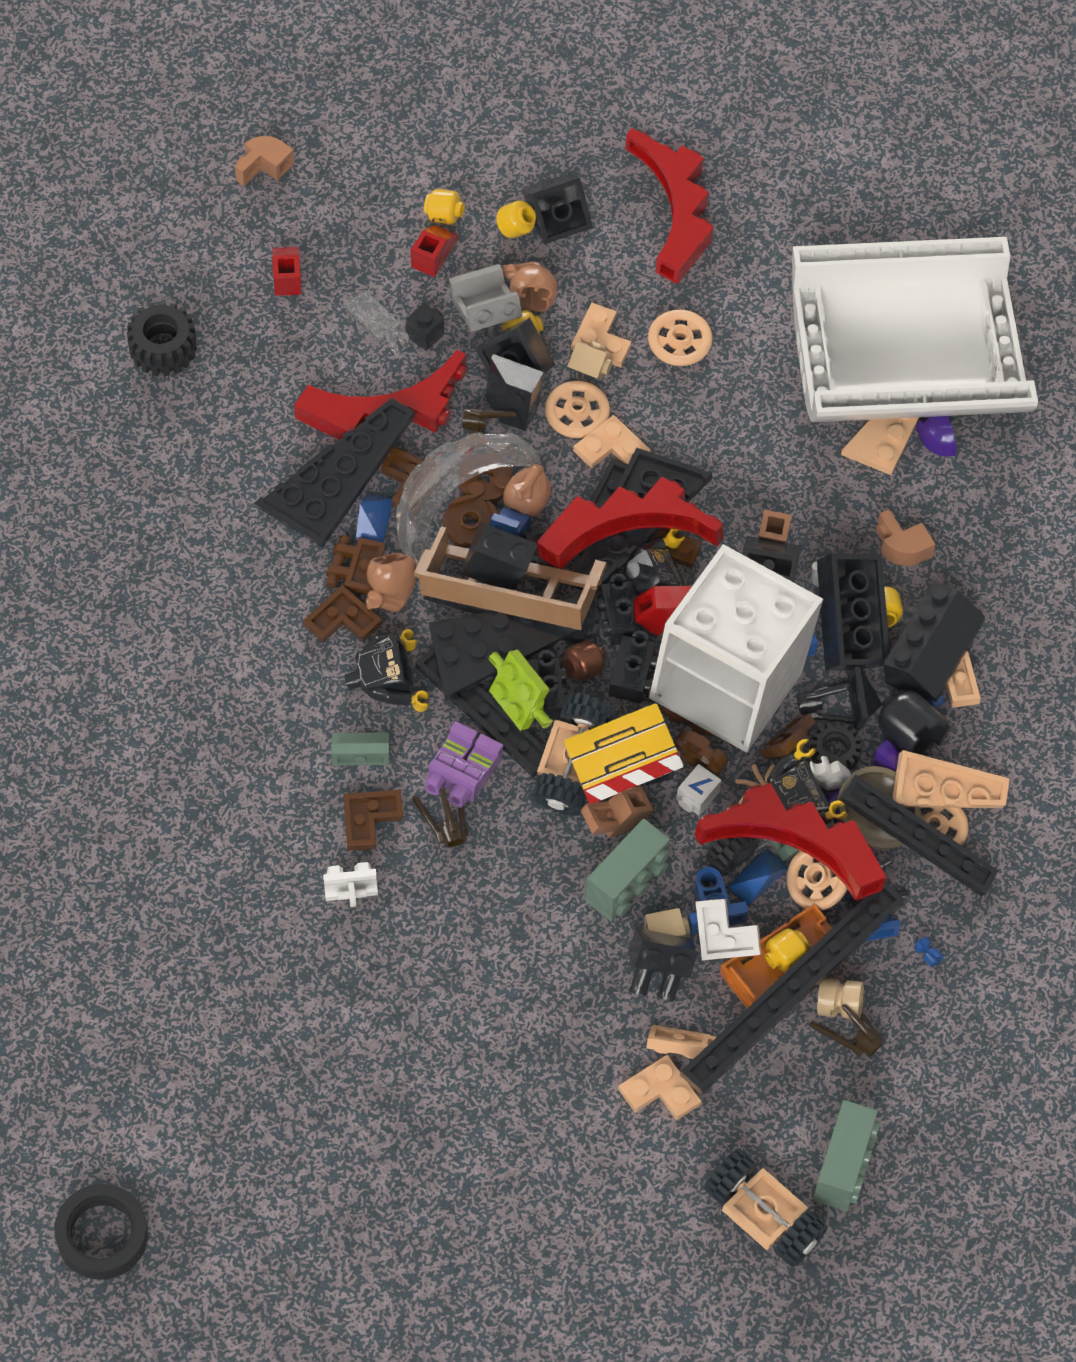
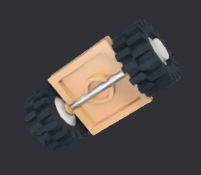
M570 693V695L566 696L560 714L561 721L555 720L537 770L539 777L531 797L539 806L543 805V808L547 810L552 809L556 813L561 812L563 815L578 816L581 814L586 795L564 740L612 721L615 710L611 705H607V702H601L599 698H591L587 694L583 696L581 693Z
M737 1148L712 1172L711 1177L707 1179L704 1185V1190L721 1205H724L722 1211L766 1250L770 1249L778 1241L774 1252L794 1268L816 1247L818 1241L826 1233L828 1226L814 1213L807 1210L808 1207L764 1168L748 1182V1179L756 1171L758 1164L740 1148Z

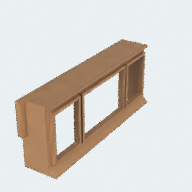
M441 526L431 550H424L414 571V577L420 578L421 595L582 630V624L598 586L602 584L606 562L595 560L589 575L530 563L524 575L549 580L543 596H536L478 583V580L470 577L468 580L438 574L445 557L465 561L469 551L467 548L448 545L447 527ZM559 582L584 588L577 604L552 599Z

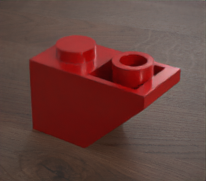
M437 225L423 229L411 248V268L435 278L459 239V235Z
M299 247L272 248L275 296L302 295Z
M654 586L633 599L635 621L656 636L662 634L666 622L692 586Z

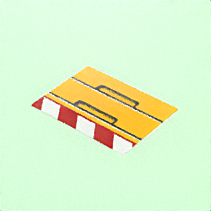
M656 703L564 740L589 804L596 803L683 767Z

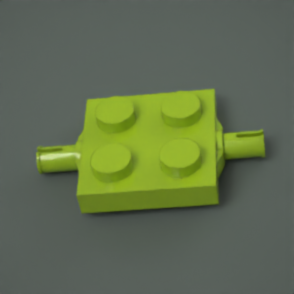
M519 650L509 651L505 661L498 652L492 653L488 660L497 669V676L489 692L520 731L529 729L534 719L539 722L542 728L550 726L552 720L543 710L544 699L550 689Z

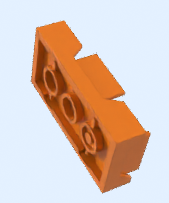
M814 903L793 917L788 923H785L761 939V955L733 957L721 965L720 975L744 1006L748 1008L785 973L778 968L773 969L770 967L765 959V954L767 953L766 943L770 938L785 929H793L798 926L796 930L805 936L811 949L832 928L827 923V918ZM749 957L752 958V959H751L750 961H748L747 963L742 964V962L745 961L746 959H748Z

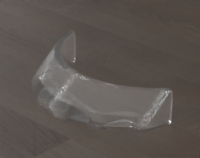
M478 432L467 434L468 437L452 443L448 441L425 457L424 462L418 464L409 475L403 486L404 490L399 505L397 504V533L403 554L413 558L416 565H418L426 549L427 535L435 513L448 495L468 479L491 469L507 466L530 467L535 464L542 465L538 452L518 435L506 433L507 435L482 434Z

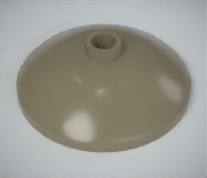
M878 766L859 769L845 780L838 794L839 799L851 777L856 774L892 798L896 772ZM845 804L838 807V814L842 812L848 813L847 818L841 820V822L847 823L854 820L870 848L888 850L903 845V843ZM905 807L918 817L921 816L920 807Z

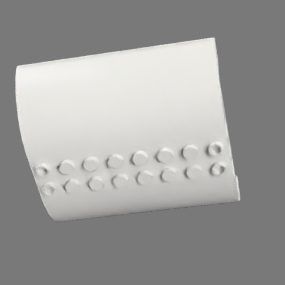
M1007 237L793 247L792 283L795 333L804 398L810 420L812 422L1033 412L1038 405V398L1034 380L1026 381L1007 282L1010 262Z

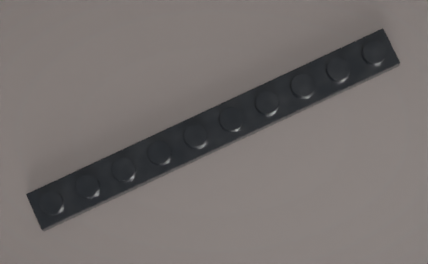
M886 882L883 885L882 891L865 897L681 1070L680 1076L698 1093L703 1095L902 907L905 899Z

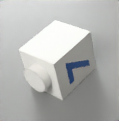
M698 764L678 787L676 800L685 811L690 813L693 811L700 816L720 792L721 779Z

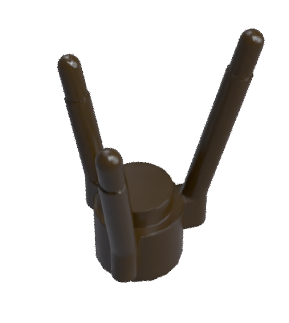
M468 407L465 409L462 427L469 430L468 436L477 437L515 456L520 455L518 450L480 432L481 429H486L488 418L516 417V412L486 411Z
M443 788L440 789L441 801L447 820L441 823L442 828L439 829L419 798L414 795L412 800L434 832L438 844L444 843L446 848H452L466 842V836L469 834L465 823L464 805L461 808L458 807V822L456 818H453L445 790Z
M846 1004L842 1005V1009L860 1029L854 1037V1040L857 1042L856 1045L814 1022L810 1023L811 1028L849 1048L858 1057L863 1053L871 1057L885 1042L881 1034L874 1029L863 1013H861L859 1019Z

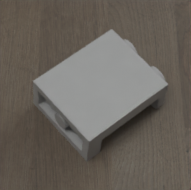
M500 264L449 278L453 303L471 332L522 317L519 295L517 292L511 293L505 284Z

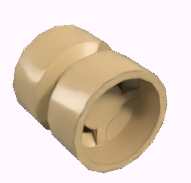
M825 978L819 986L818 1015L835 1017L837 1013H841L843 1018L850 1019L842 1009V1005L846 1004L860 1019L863 1006L864 983L846 980L844 984H841L839 979Z

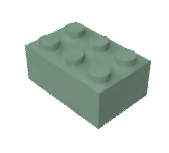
M643 818L587 877L585 902L610 922L617 916L623 917L631 907L630 902L636 896H643L648 890L651 879L655 875L660 877L668 868L670 839Z
M843 1100L813 1201L848 1212L850 1203H857L881 1123L875 1121L878 1110Z

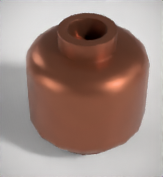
M583 641L569 647L565 651L562 666L565 667L566 674L577 681H585L599 675L603 671L605 653L601 647L592 641Z

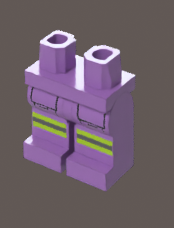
M455 721L444 744L429 764L425 790L433 795H439V790L443 787L450 790L451 793L448 800L459 808L468 800L473 802L477 793L482 789L501 761L503 744L483 734H480L477 739V731Z

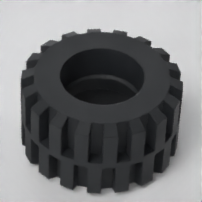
M160 302V305L150 303L146 309L141 307L138 309L139 314L134 313L131 317V322H128L127 325L129 352L131 359H134V364L137 367L141 366L142 371L145 373L151 370L153 376H158L159 373H164V376H170L169 372L174 371L175 374L181 372V366L187 368L190 365L189 360L194 359L195 351H197L195 327L190 314L187 315L186 310L182 307L177 309V304L171 303L170 306L166 305V302ZM157 334H170L175 337L170 342L164 344H155L149 341L150 338Z

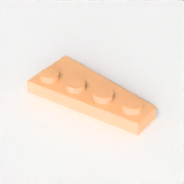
M920 417L869 420L844 447L841 455L892 475Z
M903 750L899 753L892 799L903 807L1003 808L1006 806L1010 779Z

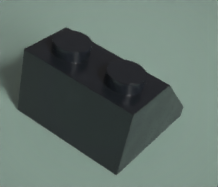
M570 173L522 189L525 202L535 211V228L543 244L593 228L579 177Z
M530 317L503 330L475 347L488 374L493 354L544 372L543 375L555 366Z
M493 354L490 361L485 397L493 411L517 413L516 417H497L500 423L526 431L538 409L544 372Z
M480 521L460 574L491 586L515 590L529 567L537 544Z

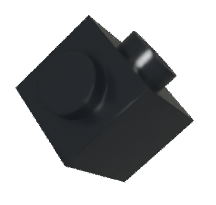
M423 303L406 319V336L425 351L444 335V317L442 313L434 307L431 308L426 303Z

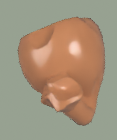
M534 261L503 265V274L510 281V292H517L519 295L521 309L543 312L553 305L558 292V284L548 269Z
M539 464L532 465L520 470L510 479L503 492L504 503L509 509L531 517L537 516L542 512L550 499L551 485L543 467Z
M392 553L370 561L366 574L367 581L373 589L369 591L368 598H366L367 609L382 608L391 612H399L405 606L417 580V577H414L417 565L413 558L402 553Z

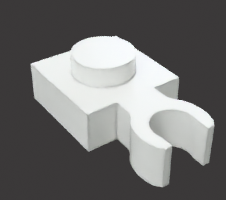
M822 756V763L814 764L812 761L809 762L811 771L818 784L827 791L841 788L845 780L851 775L850 770L838 760L830 764L828 758Z

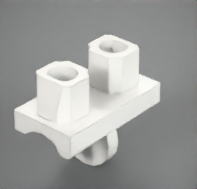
M368 862L358 863L354 866L355 871L343 872V867L339 865L329 866L327 874L323 875L326 901L349 899L350 907H356V898L378 895L376 869H371Z

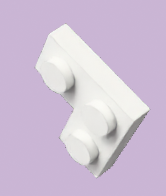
M727 899L696 902L702 960L762 954L759 925L729 927Z

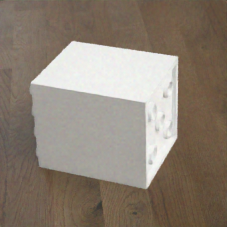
M723 544L665 624L649 698L747 753L802 674L823 599Z

